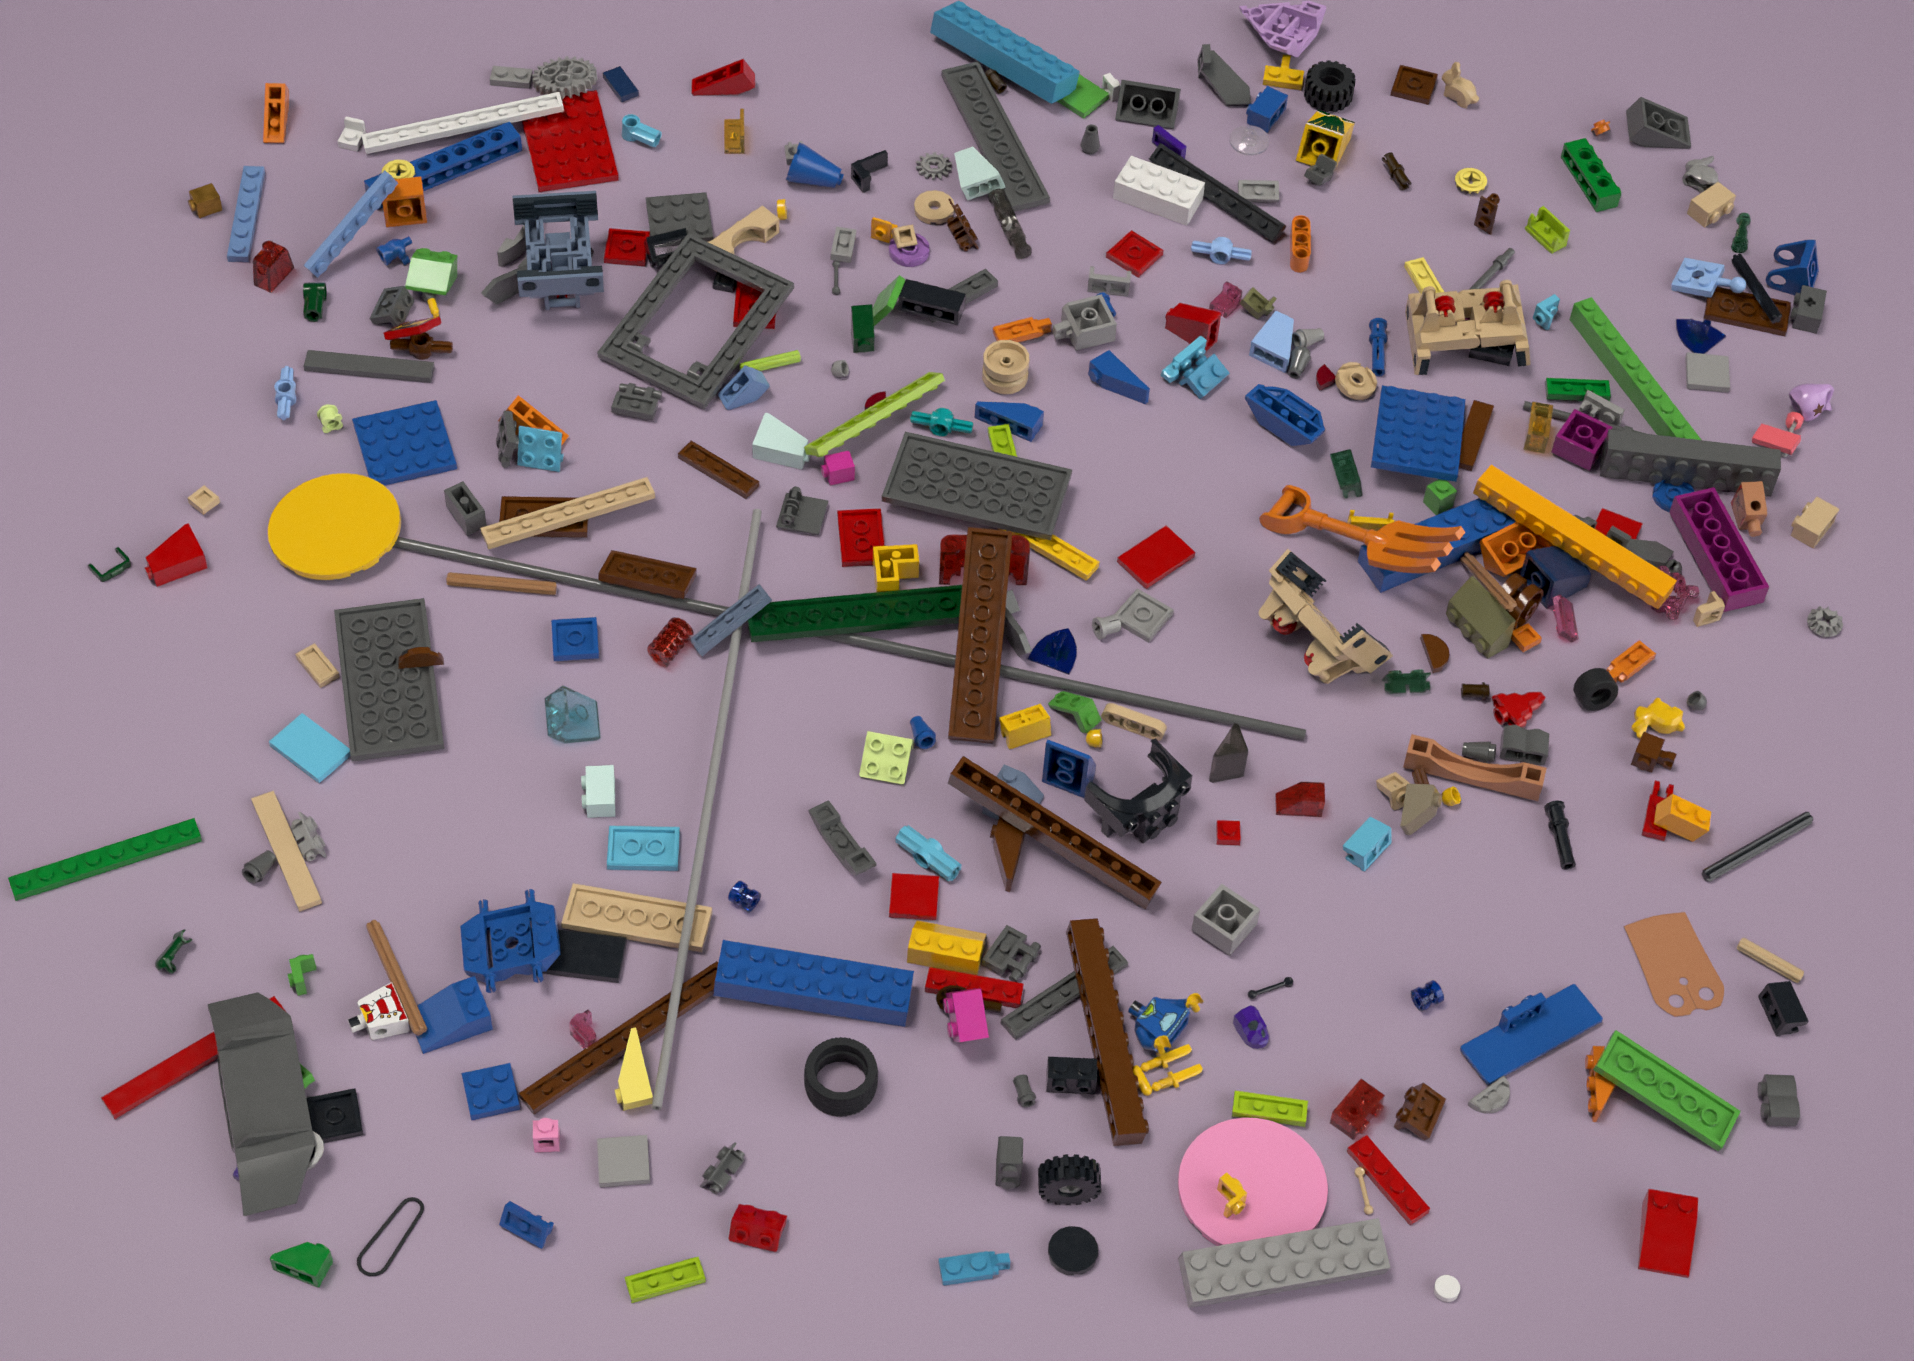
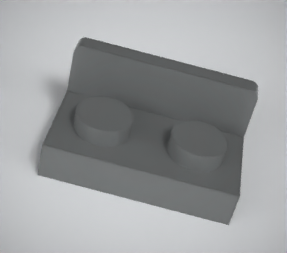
M405 286L384 288L369 319L373 324L391 322L396 327L405 322L414 303V298Z

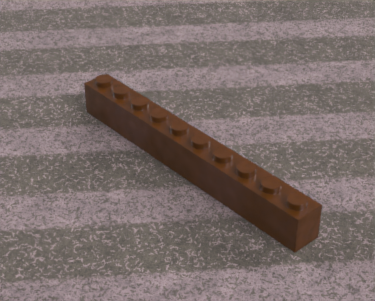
M962 756L950 773L949 785L1142 908L1146 909L1162 883L1160 880L965 756Z
M1098 918L1070 920L1066 935L1093 1057L1097 1059V1075L1113 1146L1142 1144L1146 1134L1149 1132V1125L1147 1119L1143 1118V1099L1138 1096V1077L1133 1074L1132 1070L1134 1060L1127 1048L1129 1038L1122 1026L1124 1016L1123 1012L1119 1011L1118 1008L1119 994L1113 987L1114 972L1113 969H1109L1108 965L1109 951L1108 948L1104 947L1103 943L1104 929L1100 927Z

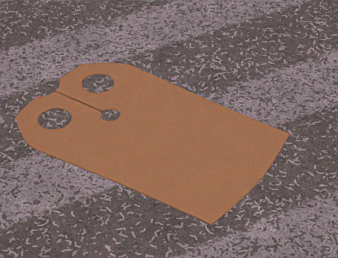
M1685 912L1652 916L1624 926L1653 999L1660 1008L1677 1017L1690 1015L1696 1008L1707 1011L1721 1006L1724 998V985ZM1680 978H1686L1688 984L1682 985L1679 982ZM1703 987L1710 988L1714 993V997L1711 1000H1703L1699 996V990ZM1671 995L1681 996L1684 1000L1683 1006L1679 1008L1671 1006L1669 997Z

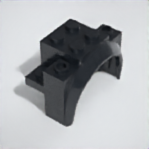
M1156 738L1150 741L1152 743L1151 751L1147 757L1164 774L1161 784L1153 783L1130 800L1114 797L1092 781L1086 786L1084 801L1103 818L1101 832L1106 837L1113 833H1118L1122 837L1129 832L1133 833L1142 843H1145L1149 839L1156 838L1164 828L1171 827L1177 822L1181 796H1185L1190 791L1193 775Z

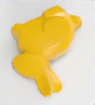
M1656 697L1647 708L1639 706L1635 710V722L1631 729L1636 732V736L1641 739L1643 731L1646 732L1648 726L1661 734H1670L1675 731L1683 732L1685 729L1682 721L1683 711L1675 706H1669Z

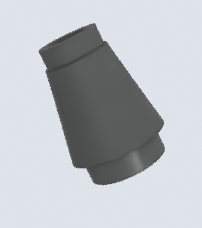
M1093 124L1086 127L1080 143L1083 152L1086 154H1095L1100 148L1098 127Z
M1297 346L1291 351L1288 371L1290 377L1300 378V375L1311 360V352L1307 348Z
M1491 741L1464 742L1462 756L1484 763L1494 762L1497 745L1491 744Z
M266 850L244 864L242 875L250 883L261 882L276 861V856L271 851Z

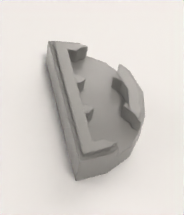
M1502 1076L1469 1100L1468 1106L1484 1114L1495 1113L1503 1109L1510 1095V1084L1506 1077Z

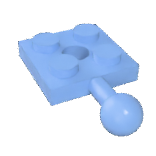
M1684 258L1671 284V290L1711 298L1717 285L1730 287L1734 293H1741L1746 288V281L1742 277H1734L1732 280L1721 278L1724 273L1723 264Z

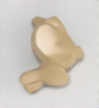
M1454 62L1452 68L1445 71L1442 75V80L1446 84L1444 96L1457 101L1460 107L1466 108L1469 104L1477 103L1479 97L1472 81L1460 76V63Z

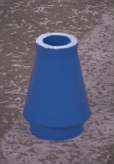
M921 716L913 717L910 720L915 745L921 749L932 747L936 741L935 732L926 724Z

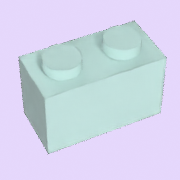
M614 765L586 766V775L581 776L582 789H586V795H582V809H587V818L615 817Z

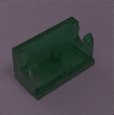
M1351 449L1330 454L1337 481L1344 498H1348V492L1354 491L1357 497L1363 496L1361 480Z

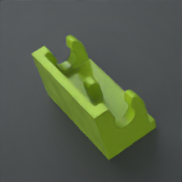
M1540 207L1536 217L1531 213L1525 230L1548 252L1552 254L1567 245L1570 229L1546 207Z

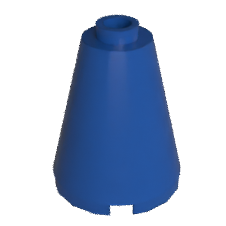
M799 142L786 180L794 183L835 188L836 184L840 186L844 174L841 173V168L807 145Z

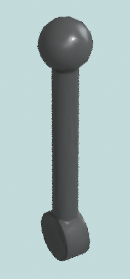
M833 261L834 287L832 288V294L839 295L838 267L840 262Z

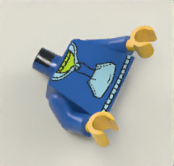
M1193 993L1186 999H1161L1153 997L1147 1006L1135 1000L1131 1004L1128 1013L1137 1018L1134 1031L1141 1047L1157 1051L1160 1055L1166 1053L1187 1026L1190 1016L1189 1010L1192 1009L1195 1013L1199 1012L1200 1007L1198 1004L1204 1002L1198 993Z

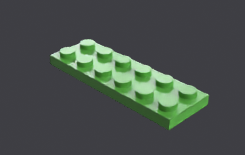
M1617 1030L1610 1036L1593 1068L1595 1072L1717 1151L1723 1148L1740 1114V1110Z

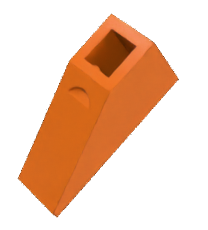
M1593 1046L1590 1054L1586 1055L1585 1068L1589 1069L1586 1087L1587 1091H1591V1098L1588 1100V1112L1592 1113L1593 1122H1597L1616 1087L1614 1083L1593 1070L1605 1046Z

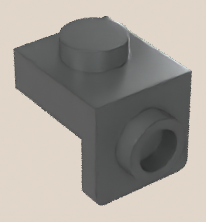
M1320 154L1315 165L1306 170L1304 177L1308 178L1315 185H1322L1331 180L1337 162L1324 154Z

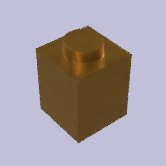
M212 183L189 191L190 200H188V205L192 212H196L199 219L222 211L220 196Z

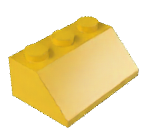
M917 920L912 928L908 944L907 963L978 975L987 934Z

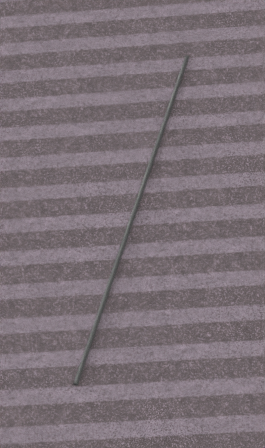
M398 537L393 546L716 616L721 615L729 608L689 598H673L659 593L654 594L645 590L608 584L595 578ZM854 633L816 636L955 666L956 655ZM1000 665V676L1303 741L1306 734V729Z

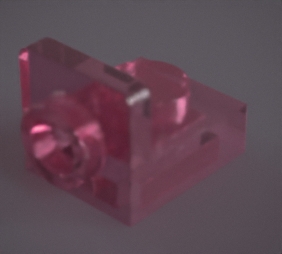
M1226 281L1223 284L1222 292L1210 302L1209 309L1220 312L1221 316L1226 319L1240 306L1242 290Z
M589 1009L583 1013L576 1014L569 1022L570 1035L583 1049L596 1042V1033L590 1027L592 1025V1013Z

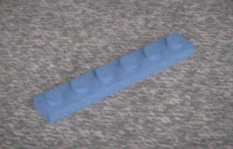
M264 166L243 167L227 253L228 262H249L265 176Z
M384 170L304 266L317 278L324 273L335 257L339 256L346 244L354 238L357 231L367 223L374 211L394 191L398 182Z

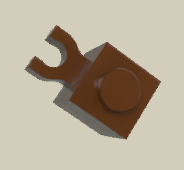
M1643 731L1631 765L1651 773L1656 763L1671 770L1677 754L1662 750L1665 739Z

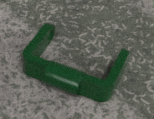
M119 547L115 548V551L124 562L109 569L106 573L101 574L91 563L88 565L89 570L101 582L114 578L131 566L129 557Z

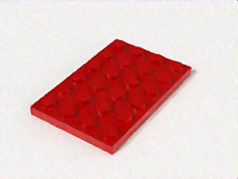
M597 90L587 91L586 93L580 92V96L573 94L572 98L569 96H565L564 99L561 98L564 112L522 120L538 192L619 181Z

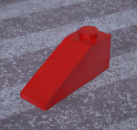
M744 58L692 79L693 96L738 95L755 88V73Z

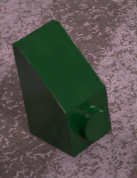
M872 304L851 306L853 353L874 351L875 335Z

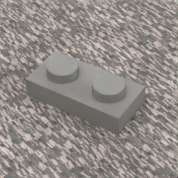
M493 66L490 85L530 89L532 69Z
M1238 180V194L1250 202L1278 203L1279 181Z
M836 227L830 260L851 263L856 229Z

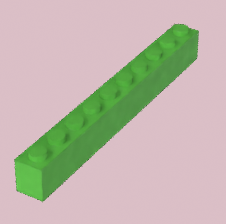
M1590 297L1574 303L1569 320L1654 432L1662 436L1701 440L1594 299Z

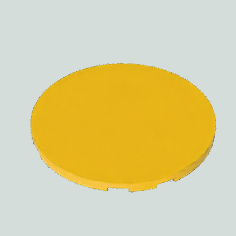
M350 473L320 476L302 483L280 500L269 520L268 541L279 563L299 576L317 580L346 578L351 576L350 574L362 569L365 571L374 566L386 552L392 549L401 528L399 506L389 489L372 478Z

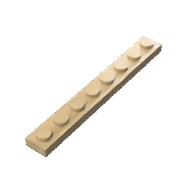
M648 477L482 527L480 528L481 534L489 550L654 499L655 492Z

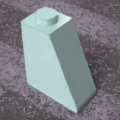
M974 147L954 153L961 189L967 201L1006 188L999 172Z
M765 413L752 444L753 458L802 470L805 462H809L811 456L806 455L804 446L808 445V439L771 414Z

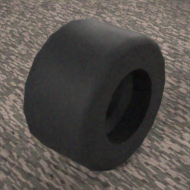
M1594 668L1584 672L1577 678L1573 688L1575 696L1583 708L1588 711H1598L1609 706L1616 699L1619 690L1611 674L1604 668Z

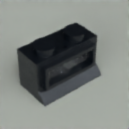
M686 228L646 237L644 246L650 266L656 265L657 268L664 266L686 237Z

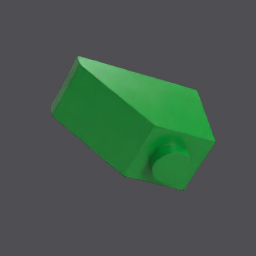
M305 1242L272 1254L270 1262L274 1271L319 1288L333 1263L331 1251L325 1245L320 1243L314 1245Z

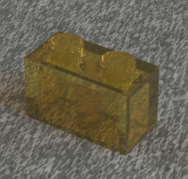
M1532 401L1523 450L1545 453L1550 434L1553 405Z

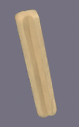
M1742 938L1737 945L1739 951L1796 983L1801 981L1804 971L1746 938Z

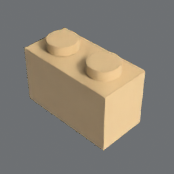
M1717 182L1691 199L1687 214L1705 228L1709 224L1717 222L1724 214H1729L1733 210L1736 195Z
M1816 497L1812 503L1807 502L1802 510L1803 514L1801 516L1797 515L1791 524L1794 527L1791 536L1814 549L1835 522L1839 508L1819 497Z

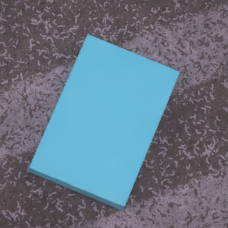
M303 713L269 741L270 747L318 783L323 781L350 757V748Z
M609 826L607 870L678 871L680 827Z

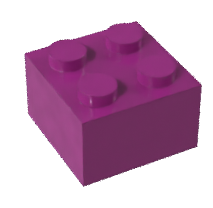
M1574 409L1557 433L1551 453L1590 471L1602 452L1608 429L1612 430L1613 427Z

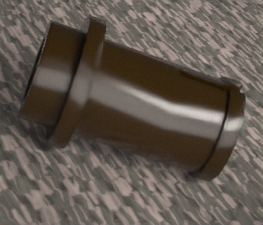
M989 69L985 72L991 86L998 94L1003 93L1007 89V84L998 76L996 70Z
M1482 682V684H1461V698L1478 697L1482 700L1489 698V684H1485V682Z

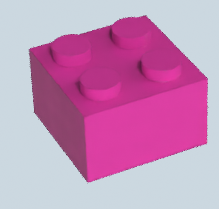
M973 988L946 993V998L943 999V1007L945 1013H949L950 1023H947L948 1036L952 1037L955 1042L989 1038L981 989Z

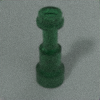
M1740 213L1736 219L1739 226L1731 244V249L1735 253H1744L1748 249L1747 226L1751 222L1748 213Z

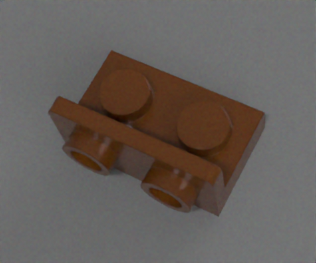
M1423 1082L1415 1087H1410L1404 1095L1405 1102L1396 1113L1397 1120L1394 1128L1399 1130L1406 1127L1422 1140H1427L1431 1136L1446 1098Z

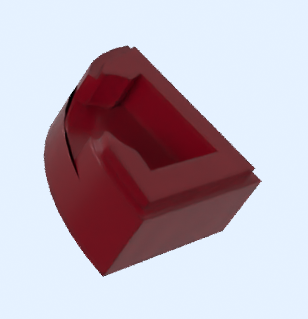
M1325 364L1318 369L1316 374V386L1319 391L1336 383V376Z
M886 391L871 395L865 403V410L885 399Z

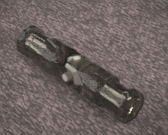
M996 189L991 191L988 195V200L993 204L995 215L1002 225L1005 236L1010 246L1015 250V257L1017 259L1027 258L1031 255L1032 248L1026 242V235L1016 218L1010 202L1005 198L1004 190Z

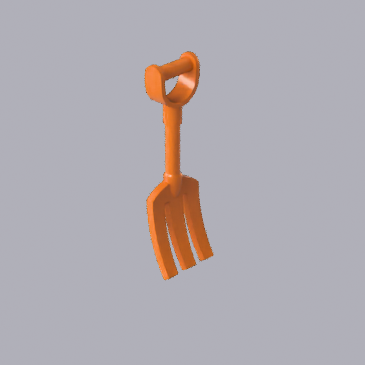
M1286 485L1282 489V496L1270 511L1264 512L1259 517L1263 527L1276 533L1293 534L1309 526L1363 542L1367 546L1369 565L1403 573L1435 572L1441 565L1435 557L1448 556L1453 549L1449 542L1460 540L1465 534L1461 526L1448 528L1427 527L1400 520L1389 523L1378 531L1373 529L1367 530L1313 510L1308 493L1293 485ZM1293 503L1304 508L1292 516H1283Z

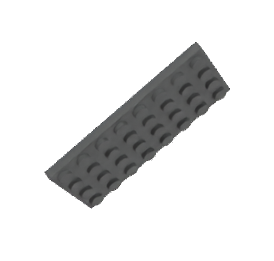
M905 431L882 494V502L1051 540L1070 483L1072 469Z
M420 598L334 610L351 761L444 749L434 666L398 669L399 657L407 654L409 649L415 647H429L431 649L425 599Z

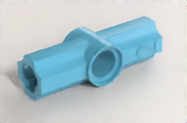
M909 825L901 828L895 837V842L911 853L914 860L922 868L927 869L930 867L947 881H953L958 876L962 864L945 853L942 845L934 838H925Z

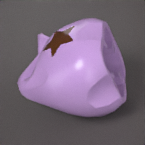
M1800 384L1789 392L1791 405L1795 412L1800 413L1804 417V421H1812L1823 410H1832L1830 400L1834 388L1830 384Z

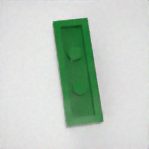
M1546 378L1545 381L1547 399L1584 401L1588 390L1608 401L1611 398L1609 380Z

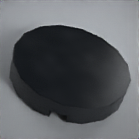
M1068 1226L1061 1228L1052 1235L1049 1241V1260L1051 1265L1063 1274L1074 1276V1274L1080 1273L1081 1275L1094 1267L1098 1258V1244L1095 1237L1081 1227Z

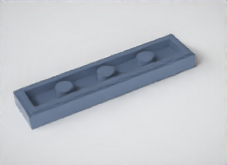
M758 584L689 639L701 656L705 655L769 604L772 599L763 587Z

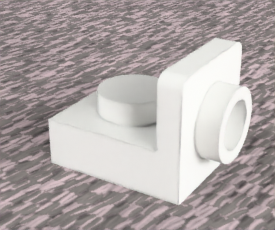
M345 117V128L337 141L338 147L358 151L363 142L361 134H366L364 121Z

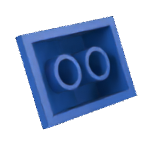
M1047 739L1042 782L1084 798L1086 786L1091 781L1093 782L1095 778L1096 763L1090 755Z
M475 976L452 983L417 1005L427 1027L426 1032L420 1036L416 1035L423 1054L493 1030L491 1015Z

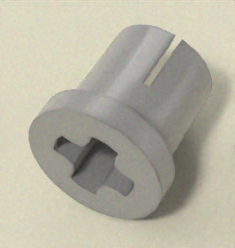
M1116 614L1104 618L1096 617L1092 620V628L1095 636L1098 639H1103L1109 634L1119 632L1121 630V622Z

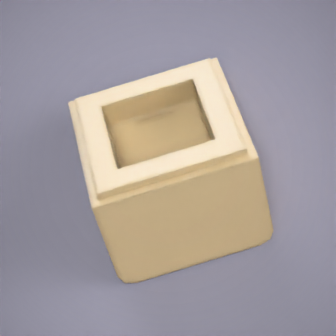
M913 224L892 229L891 233L897 249L917 245Z

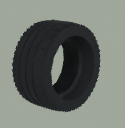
M835 1037L823 1041L810 1052L804 1068V1086L810 1102L816 1108L831 1116H851L864 1110L873 1100L878 1085V1067L873 1053L866 1045L855 1039ZM848 1062L856 1065L864 1072L865 1080L854 1090L834 1092L818 1082L817 1074L828 1064Z

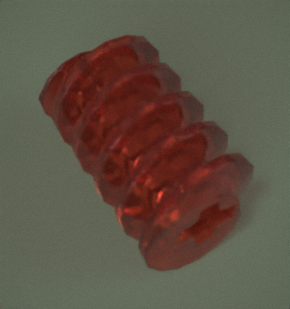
M671 618L668 624L663 627V630L658 633V636L647 647L651 659L662 667H668L669 661H673L674 655H678L680 649H683L685 643L690 640L689 636L694 635L692 627L683 619Z

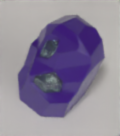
M1250 1005L1234 1015V1027L1246 1045L1254 1049H1260L1267 1045L1269 1040L1267 1025L1255 1006Z

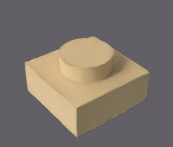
M204 485L188 497V502L204 515L219 504L220 499L219 496Z

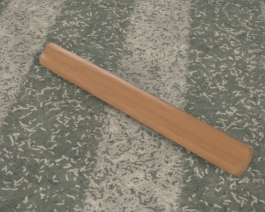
M449 572L446 577V583L450 586L555 595L557 591V583L551 581Z

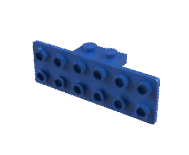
M1572 984L1547 999L1540 992L1534 996L1528 995L1520 1004L1514 1007L1512 1005L1508 1006L1502 1011L1498 1026L1463 1044L1460 1047V1051L1485 1083L1490 1085L1502 1076L1512 1073L1601 1023L1603 1017L1576 984Z

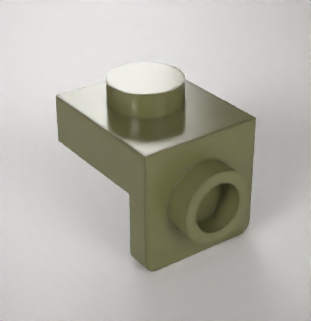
M1252 287L1239 304L1258 320L1262 315L1268 316L1275 308L1273 303L1277 298L1273 296L1267 300Z

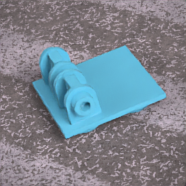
M519 426L517 465L560 472V463L563 462L564 454L561 453L562 433Z

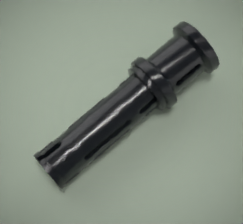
M1559 800L1551 801L1544 806L1550 821L1548 827L1555 837L1561 868H1564V870L1572 869L1576 866L1568 836L1567 828L1569 821L1565 818L1564 814L1565 804Z

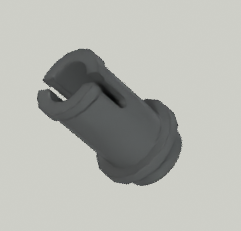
M1024 1074L1016 1076L1013 1083L1018 1094V1104L1024 1108L1034 1105L1036 1094L1031 1090L1028 1076Z

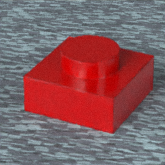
M1217 820L1216 845L1240 846V821Z

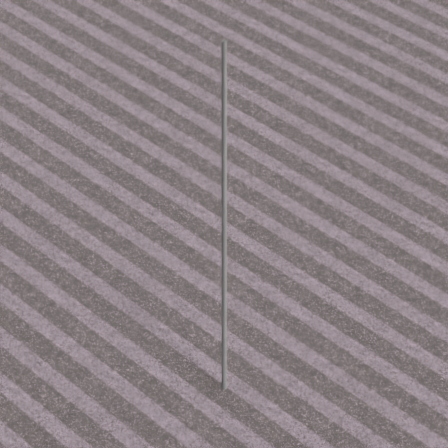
M754 509L752 514L738 600L749 591L762 513L760 509ZM743 624L732 632L652 1102V1109L657 1111L662 1109Z

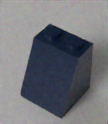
M1557 546L1528 551L1520 574L1527 579V586L1534 584L1543 590V597L1540 603L1546 609L1587 588L1591 573L1585 565Z

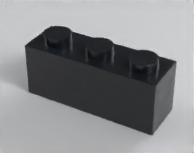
M906 279L898 297V311L958 326L965 309L966 294Z

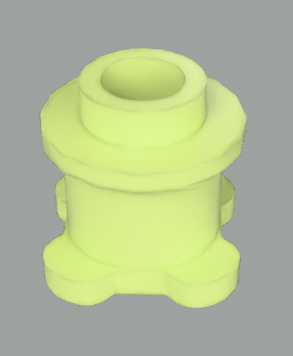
M323 405L318 410L317 417L321 420L324 433H329L335 429L339 430L343 427L341 422L342 415L338 414V409L335 405Z

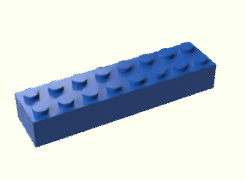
M1478 498L1418 522L1415 525L1438 528L1461 526L1465 531L1460 540L1449 542L1453 549L1448 556L1435 557L1441 563L1438 567L1440 569L1460 561L1465 552H1468L1470 555L1482 552L1480 540L1516 521L1507 514L1497 510L1496 507ZM1365 544L1361 545L1358 563L1380 593L1428 574L1403 573L1371 566L1368 563L1367 546Z
M723 940L713 996L905 1027L914 971Z

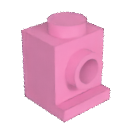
M542 1118L533 1121L535 1153L560 1152V1127L558 1120ZM540 1140H553V1143H540Z

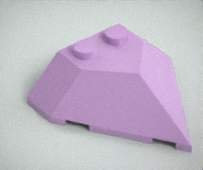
M1302 1L1300 5H1290V2L1260 4L1258 5L1259 7L1253 8L1239 6L1240 11L1270 48L1296 58L1317 36L1326 11V6L1312 1Z

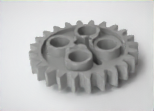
M568 56L565 59L558 57L557 61L550 59L551 63L543 62L544 66H538V70H534V74H532L533 86L536 88V92L540 91V95L560 92L562 99L565 96L572 98L573 94L580 96L579 92L586 93V89H592V85H596L598 80L594 64L590 63L589 60L584 61L583 58L576 60V56L572 59H569Z

